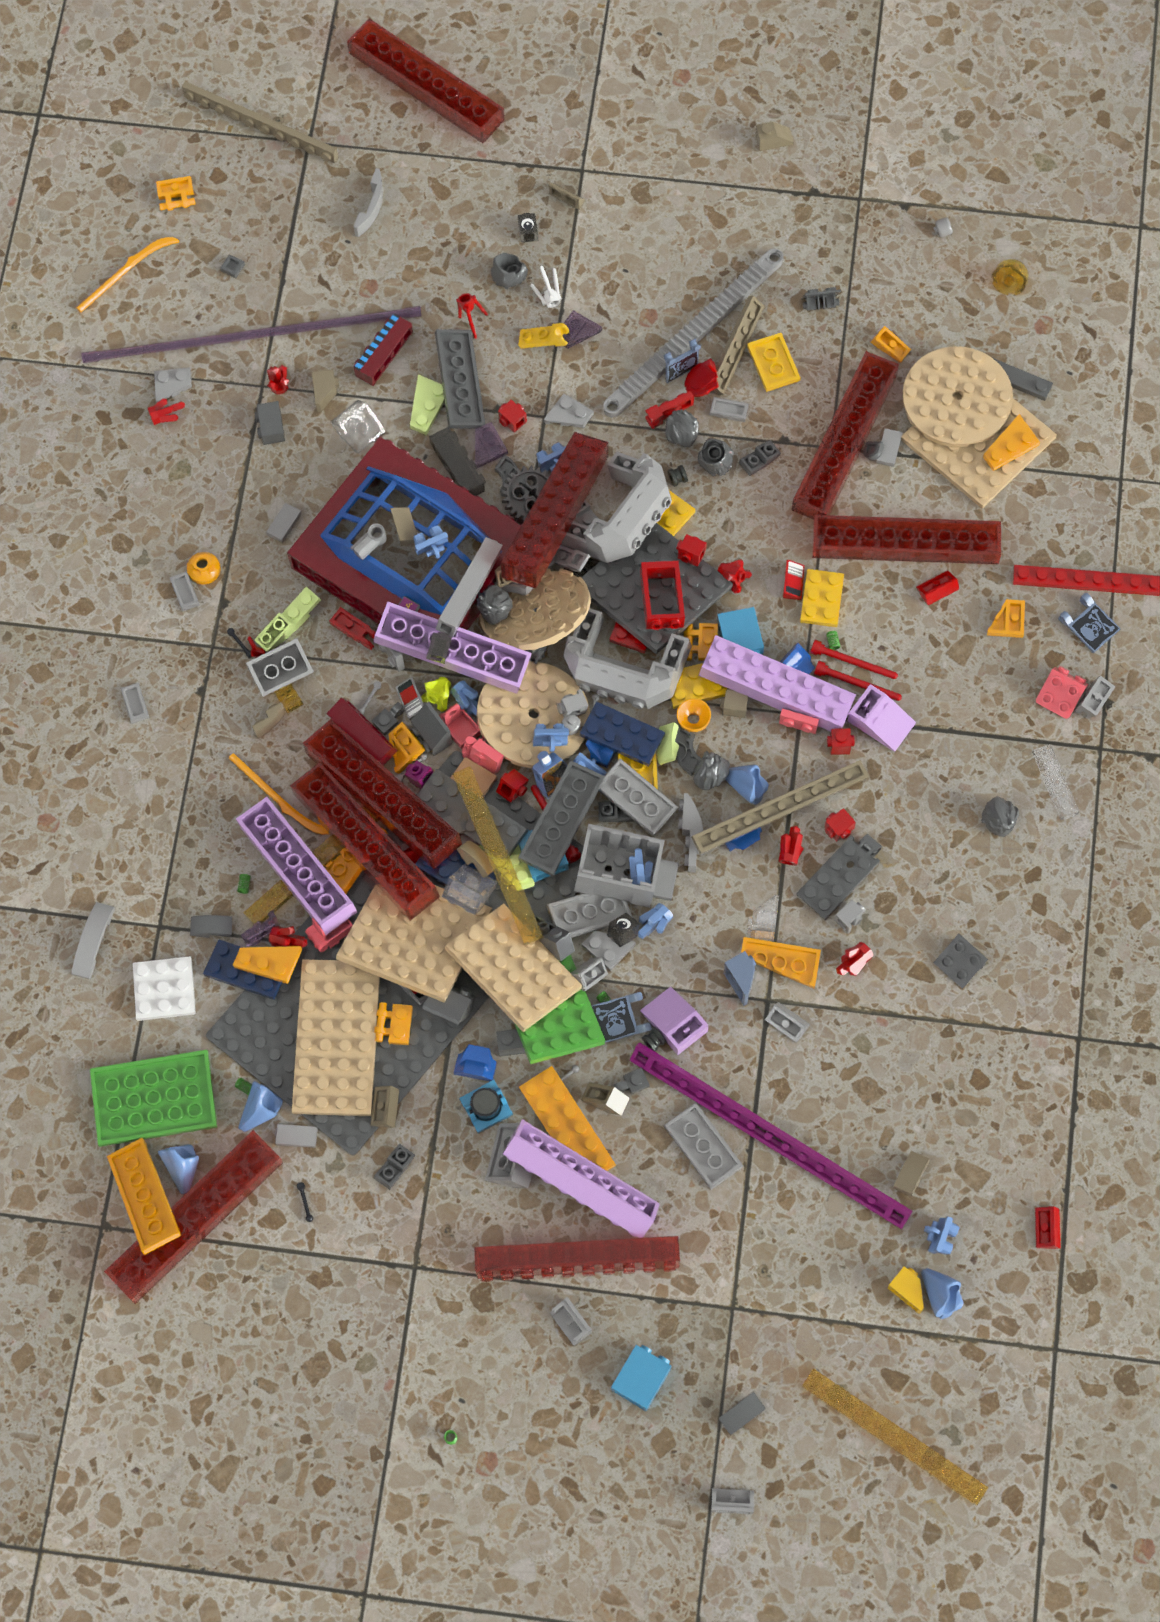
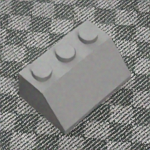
M297 638L245 663L263 697L314 672Z
M499 1123L485 1181L512 1188H529L532 1173L526 1171L517 1162L508 1160L503 1154L512 1134L520 1123Z

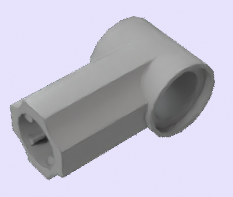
M377 523L372 524L368 528V532L351 547L352 551L360 559L363 560L377 546H381L386 542L387 536L383 526ZM377 532L382 533L379 537H373Z

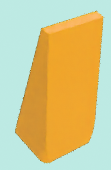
M885 326L871 341L875 347L899 363L912 350Z

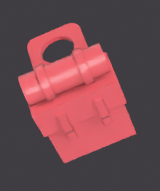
M457 703L439 715L449 728L451 738L461 749H463L464 741L468 736L476 739L481 735L478 725Z
M468 736L464 741L462 756L464 758L467 757L496 775L501 769L504 755L488 745L484 737L477 740L472 736Z
M312 918L313 925L308 927L305 933L309 940L314 943L315 948L320 952H324L328 946L331 949L340 943L339 940L348 935L353 924L348 919L325 935L315 919Z

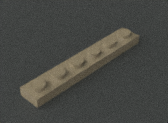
M754 295L748 296L716 365L719 387L714 391L718 395H724L765 307Z

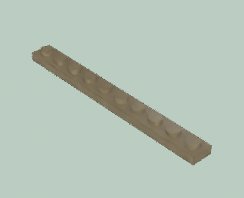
M185 81L182 85L183 94L190 101L194 100L203 107L212 108L219 114L230 116L235 121H241L248 127L259 129L264 134H270L280 141H286L295 148L304 149L309 154H315L325 161L336 163L338 160L337 148L191 83Z
M861 760L856 761L697 833L691 838L701 855L867 779L869 775Z

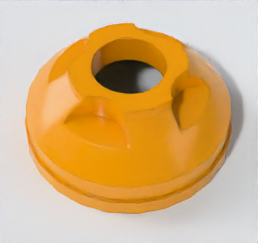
M199 552L189 559L187 573L193 582L205 585L212 583L219 577L221 566L219 560L212 553ZM200 560L208 562L205 568L197 567V563Z
M687 699L677 709V721L688 732L702 731L711 720L709 706L700 699ZM690 715H697L699 721L692 724L688 721V717Z

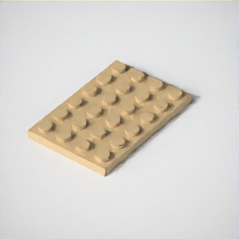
M502 904L445 945V950L522 1032L534 1025L582 987L577 979L505 904Z

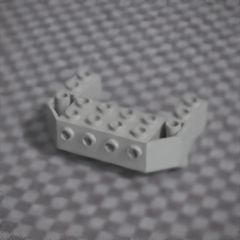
M620 452L614 454L607 464L611 478L633 486V489L608 522L595 518L589 526L566 518L556 531L562 546L572 550L577 549L605 563L633 555L672 502L662 466L645 453H643L640 459Z
M590 608L585 619L574 630L573 635H568L563 655L577 685L580 686L579 689L587 693L590 691L595 692L603 698H607V696L614 698L619 703H631L633 707L638 709H649L672 698L692 648L690 639L672 633L661 662L653 661L650 670L595 654L593 648L603 625L604 617L602 612Z

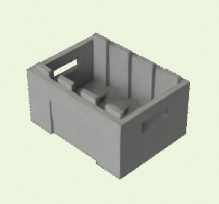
M588 824L574 891L631 902V904L650 908L665 840ZM637 848L642 849L644 868L647 861L653 863L650 877L651 884L640 881V885L632 884L633 880L630 876L624 875V871H630L629 857L631 855L635 857L634 851ZM607 866L611 867V868H612V871H611V872H607V871L605 870V867H607Z

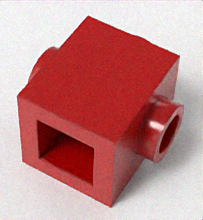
M511 399L508 403L500 406L498 420L503 427H508L513 433L527 422V414L519 403H515Z
M686 534L684 539H680L677 544V558L698 567L705 555L707 542Z
M850 728L831 729L830 736H827V747H830L831 755L850 754L851 747L855 744L854 735H851Z
M513 769L509 773L502 775L496 792L511 803L517 797H522L528 789L526 785L529 779Z
M843 808L837 813H831L826 818L825 832L831 839L834 838L836 842L841 838L844 840L851 835V831L855 829L856 822Z

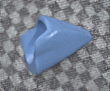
M757 765L732 767L729 769V775L725 779L742 797L754 805L761 802L764 793L769 787L768 782L760 775V769Z
M253 1081L238 1128L246 1132L274 1118L283 1100L268 1087Z
M187 1144L159 1150L158 1154L181 1194L188 1193L199 1162V1156L196 1155L193 1146Z
M923 1269L921 1271L922 1279L935 1316L945 1319L951 1316L954 1311L961 1309L963 1306V1300L959 1292L961 1283L932 1269Z

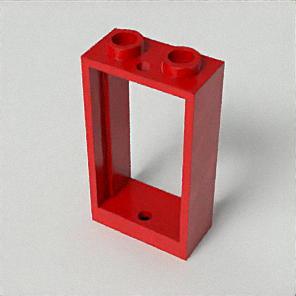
M679 561L641 562L640 577L646 629L684 628L685 612ZM674 578L678 606L677 614H651L648 579Z

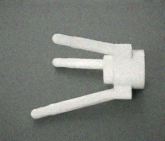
M540 266L547 287L544 296H542L534 284L530 286L540 298L543 306L547 305L548 308H552L560 304L562 299L559 293L556 269L553 268L552 270L554 291L550 287L543 266Z

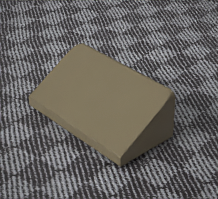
M549 183V194L574 208L580 209L585 202L584 198L558 184Z
M409 507L390 508L401 546L414 543L413 536L417 535Z
M393 1086L375 1087L370 1126L395 1127L399 1089Z

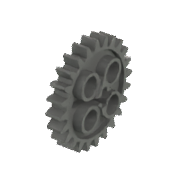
M532 465L529 470L523 466L521 471L517 468L515 474L511 472L509 478L505 479L504 482L506 484L502 486V489L505 491H502L501 496L506 498L502 500V503H507L505 510L510 509L509 515L515 514L516 521L522 518V524L528 520L529 525H531L533 520H535L538 525L540 519L545 522L547 517L551 518L553 516L552 512L555 513L557 511L555 506L560 504L554 493V490L558 488L554 487L557 480L551 481L553 475L551 474L547 477V470L541 473L540 467L535 471ZM527 480H532L535 485H529ZM514 492L521 493L522 497L515 496ZM540 493L546 494L548 499H543ZM527 505H532L535 508V510H529L527 508Z

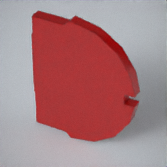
M712 358L697 364L687 374L684 386L686 391H691L694 397L708 395L709 392L719 387L718 374Z

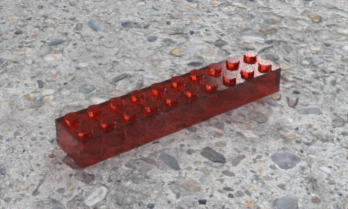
M370 18L347 41L350 55L482 144L505 121L504 108Z
M868 351L865 352L793 499L792 511L826 524L895 382L900 364Z
M573 433L501 562V578L537 588L608 458V442L581 433Z
M814 515L812 558L999 565L1001 558V521Z
M331 719L302 743L306 755L433 869L462 845L459 833Z
M320 762L290 785L295 797L409 921L440 898L436 886Z
M252 1130L171 1207L181 1236L147 1254L141 1251L137 1240L104 1272L136 1304L283 1164L281 1158Z
M679 1236L474 1247L475 1272L477 1279H481L482 1282L493 1281V1278L509 1281L513 1280L514 1277H522V1279L528 1280L534 1279V1276L541 1275L542 1278H554V1275L562 1274V1277H574V1274L582 1273L583 1276H593L596 1272H603V1275H613L615 1271H623V1274H633L635 1270L653 1273L656 1272L655 1269H664L665 1272L676 1271V1268H680Z

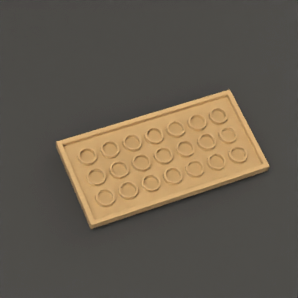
M302 959L292 1114L372 1116L376 1033H374V1028L377 1026L378 1018L376 1012L379 1002V976L339 960Z

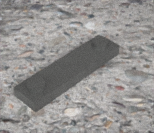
M994 359L1005 370L1013 388L1041 400H1046L1052 388V382Z

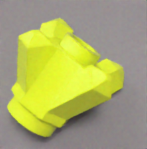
M439 677L432 682L424 683L426 692L421 696L422 702L427 703L429 701L437 704V709L441 712L447 710L451 682L445 677Z

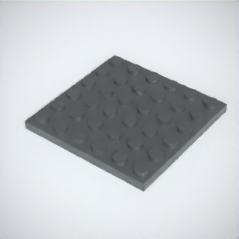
M658 523L653 526L650 534L645 537L633 555L608 563L600 561L581 577L587 584L591 602L655 654L668 644L672 633L679 635L733 586L732 582L725 579L722 574L703 559L698 567L678 559L676 547L679 540ZM679 561L685 612L684 628L646 629L640 577L641 562ZM674 578L648 579L651 614H677L678 606Z

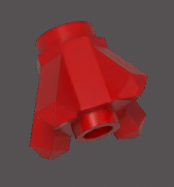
M742 559L731 563H721L717 570L725 579L733 583L731 588L733 593H740L742 589L740 583L745 578L749 579L752 576L750 570L743 568L744 563Z

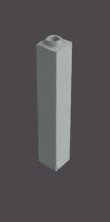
M487 537L484 539L441 614L436 630L453 638L496 563L503 546L502 544Z

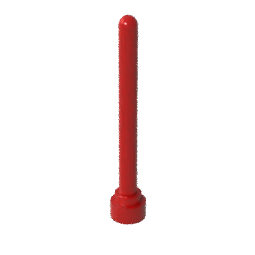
M814 640L810 654L815 656L824 654L891 679H897L898 674L894 671L825 647L821 641Z
M818 661L814 671L816 676L827 675L863 689H867L871 684L830 669L822 661ZM871 684L893 700L900 701L902 699L899 693Z
M532 785L530 789L541 809L544 810L547 802L538 786ZM571 844L565 853L568 863H573L582 856L578 848Z

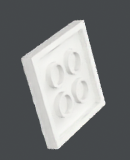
M191 956L133 963L137 1021L196 1014Z

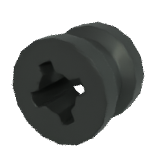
M679 465L677 469L668 470V476L673 487L678 486L681 482H688L687 473L683 465Z
M652 1028L650 1034L642 1037L646 1046L655 1052L660 1045L666 1043L665 1038L656 1028Z

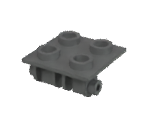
M836 287L825 288L823 292H818V289L807 290L801 298L802 300L806 299V302H803V309H807V311L816 310L817 301V309L820 310L819 299H822V306L825 309V298L827 308H836V306H839V298H835V296L841 290H836Z
M958 933L933 963L963 989L973 976L986 965L988 959Z

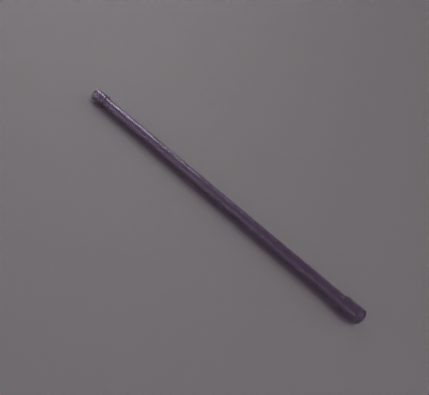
M414 306L399 310L104 351L83 352L81 355L83 363H90L112 358L386 321L393 314L406 319L421 317L422 315L420 306Z

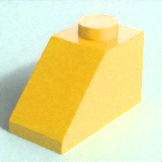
M903 1267L887 1289L920 1315L924 1305L921 1282L917 1277L918 1273L910 1267L908 1269Z

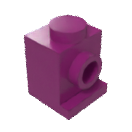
M416 761L414 764L407 766L405 776L411 784L422 789L434 772L431 767Z

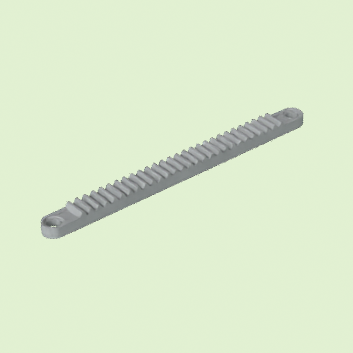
M776 248L770 249L759 260L754 261L753 265H750L748 270H745L742 275L740 274L738 279H735L732 284L730 283L723 293H720L718 297L714 298L713 302L705 306L698 316L690 320L689 324L680 329L679 333L675 334L668 343H665L663 348L655 352L654 356L650 357L647 362L645 361L638 371H635L632 376L630 375L628 380H625L622 385L620 384L618 389L604 401L603 410L605 415L612 418L620 415L666 372L664 354L671 352L672 358H676L689 351V341L696 338L698 343L783 264L784 255L782 251ZM776 255L779 257V260L774 262L770 260V257ZM610 404H615L618 408L615 411H610L607 407Z

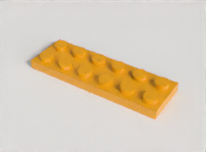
M550 1066L519 1086V1089L550 1137L606 1171L616 1166L553 1066Z
M140 1138L108 1155L107 1159L141 1251L147 1254L181 1236L145 1140Z

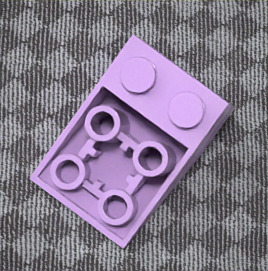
M871 684L850 710L847 720L893 752L897 750L916 724L890 697Z
M669 987L640 1010L651 1025L663 1035L666 1043L677 1056L708 1032V1024L672 987Z

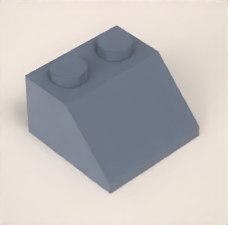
M745 951L724 964V975L743 1006L748 1003L756 971L754 958L751 955L748 956Z

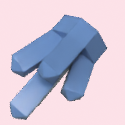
M460 681L453 686L450 693L456 699L461 709H464L469 715L474 714L476 716L477 702L480 695L465 681Z
M637 848L634 851L635 857L632 855L629 857L632 884L640 885V881L651 884L650 877L653 863L647 861L644 868L642 849Z
M658 903L653 909L639 916V922L645 925L638 931V937L644 939L655 929L657 933H663L668 922L673 918V914L666 906Z

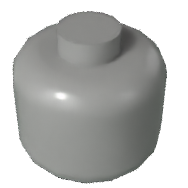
M947 217L935 222V234L945 237L953 233Z
M566 715L562 720L564 728L569 729V735H574L579 731L581 722L576 715Z

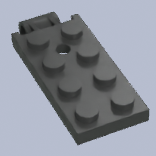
M866 834L859 843H856L851 835L796 893L797 896L826 920L880 863V860L874 857L881 850L882 846L869 834ZM849 861L854 863L852 868H848L846 865Z

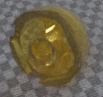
M1017 259L1003 260L992 273L993 286L1004 295H1009V293L1018 295L1023 292L1028 283V270Z

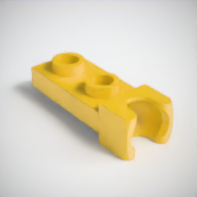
M556 323L546 327L520 329L518 346L521 349L551 345L556 347L566 346L568 342L564 340L562 335L568 334L569 329L564 323Z

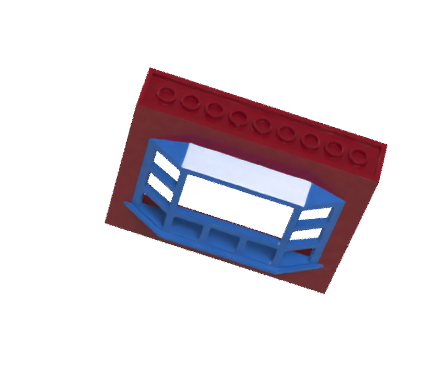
M379 437L289 549L287 555L293 570L378 625L387 602L398 605L404 596L420 605L418 613L439 620L452 595L441 606L424 589L433 577L438 575L455 592L458 584L440 568L452 553L459 557L466 565L470 566L472 560L457 548L466 535H469L481 544L487 537L503 545L496 563L479 593H483V590H487L491 585H495V570L506 560L522 553V545L531 538V534L527 526L518 524L510 515L502 514L494 505L486 504L481 497L472 495L463 486L459 487L451 478L440 475L435 468H429L421 459L413 458L405 449L396 447L391 440ZM376 477L388 484V487L380 497L364 493ZM394 488L413 500L408 506L411 513L420 504L437 515L427 528L413 520L415 529L429 538H432L429 529L437 526L442 519L461 530L452 543L446 542L442 544L447 550L418 586L370 555L363 560L360 559L351 549L353 546L351 542L379 507L384 508L390 513V508H395L385 502ZM359 498L374 503L363 518L348 514ZM342 519L357 523L346 539L331 534ZM478 594L461 622L460 628L468 630L481 612L476 606Z

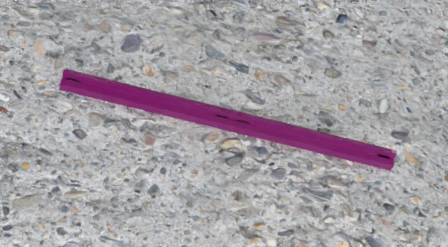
M639 1042L636 1045L629 1061L900 1229L904 1227L913 1212L912 1210ZM638 1053H641L642 1055L646 1056L648 1060L640 1056ZM756 1126H759L760 1128L764 1129V1130L767 1131V1132H766V1133L763 1132L762 1130L758 1129ZM773 1136L780 1139L784 1143H781L778 1140L774 1139ZM893 1211L898 1212L899 1214H901L902 1216H904V1218L900 1217L899 1215H897V1214L894 1213Z

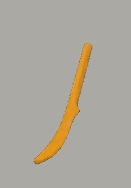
M173 237L161 238L152 242L134 256L128 257L125 265L78 305L76 309L82 313L143 258L162 247L179 243V240Z
M234 753L229 756V760L279 805L282 813L291 816L314 833L328 835L336 832L335 828L320 825L303 816Z

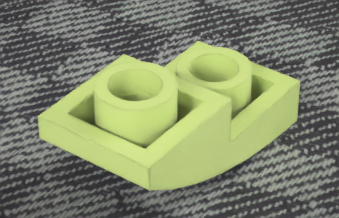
M675 722L659 727V730L665 732V736L657 749V758L660 765L675 761L679 745L675 742L679 726Z

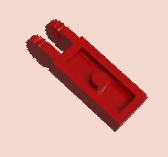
M340 607L329 620V623L356 642L372 650L374 645L364 637L368 634L374 639L376 632L370 626Z

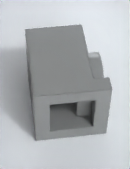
M581 689L577 691L576 695L568 694L562 698L561 703H557L558 712L563 717L569 714L576 716L585 714L588 708V703Z
M852 899L835 915L834 921L849 934L852 925L855 927L863 919L862 914L866 910L859 902L856 903Z

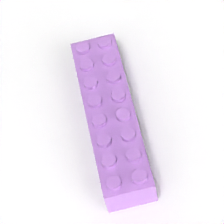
M387 602L374 637V643L507 691L518 693L532 653L460 627L452 638L436 630L438 619Z
M715 635L698 675L781 711L783 708L819 719L818 726L830 732L831 729H842L856 696L854 693Z
M265 797L236 818L245 835L308 914L315 919L325 935L357 913L352 901L268 797Z
M523 1119L521 1120L503 1153L508 1160L517 1162L526 1171L535 1173L544 1182L551 1183L562 1193L574 1197L578 1203L592 1208L596 1214L605 1216L614 1225L626 1229L630 1235L640 1239L644 1237L655 1220L660 1203Z

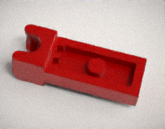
M691 391L681 393L675 399L663 402L659 407L656 404L646 409L647 416H645V419L649 426L654 429L662 425L663 420L672 415L673 411L685 410L693 406L694 395Z

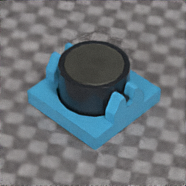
M495 1080L459 1098L477 1133L513 1115L505 1096H503Z

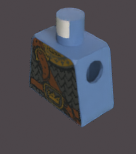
M542 751L537 756L539 762L533 765L532 770L540 792L549 799L567 765L554 752L548 754L547 751Z

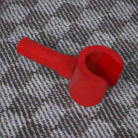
M249 636L247 640L252 648L251 656L257 658L261 656V653L265 654V650L257 647L252 637Z

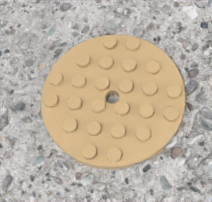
M953 346L934 350L920 358L912 366L904 382L902 400L910 423L914 428L923 433L925 438L944 446L969 447L971 444H981L989 440L996 432L1003 428L1011 412L1013 390L1005 370L989 355L976 349ZM959 392L963 398L957 400L953 398V395Z
M546 568L540 571L526 572L529 576L536 579L537 586L527 595L507 592L513 600V608L509 612L508 617L495 625L489 624L480 615V622L485 636L521 650H537L538 648L555 644L569 635L585 619L591 605V596L587 584L580 576L573 575L571 571L564 569L551 571L550 568Z
M529 661L517 694L488 683L484 685L479 696L476 714L480 733L492 748L503 754L504 758L511 761L512 764L532 768L533 765L539 762L537 756L540 752L547 751L548 754L553 753L549 751V747L533 746L536 724H544L546 729H553V725L562 723L564 717L558 712L557 703H561L562 698L568 694L576 695L580 686L577 685L576 681L569 674L553 665L542 662L534 664L533 661ZM589 704L586 713L577 716L580 719L581 725L576 734L568 735L567 746H555L554 753L562 760L570 758L575 754L585 739L580 736V731L590 714ZM534 710L539 716L531 718L528 713Z

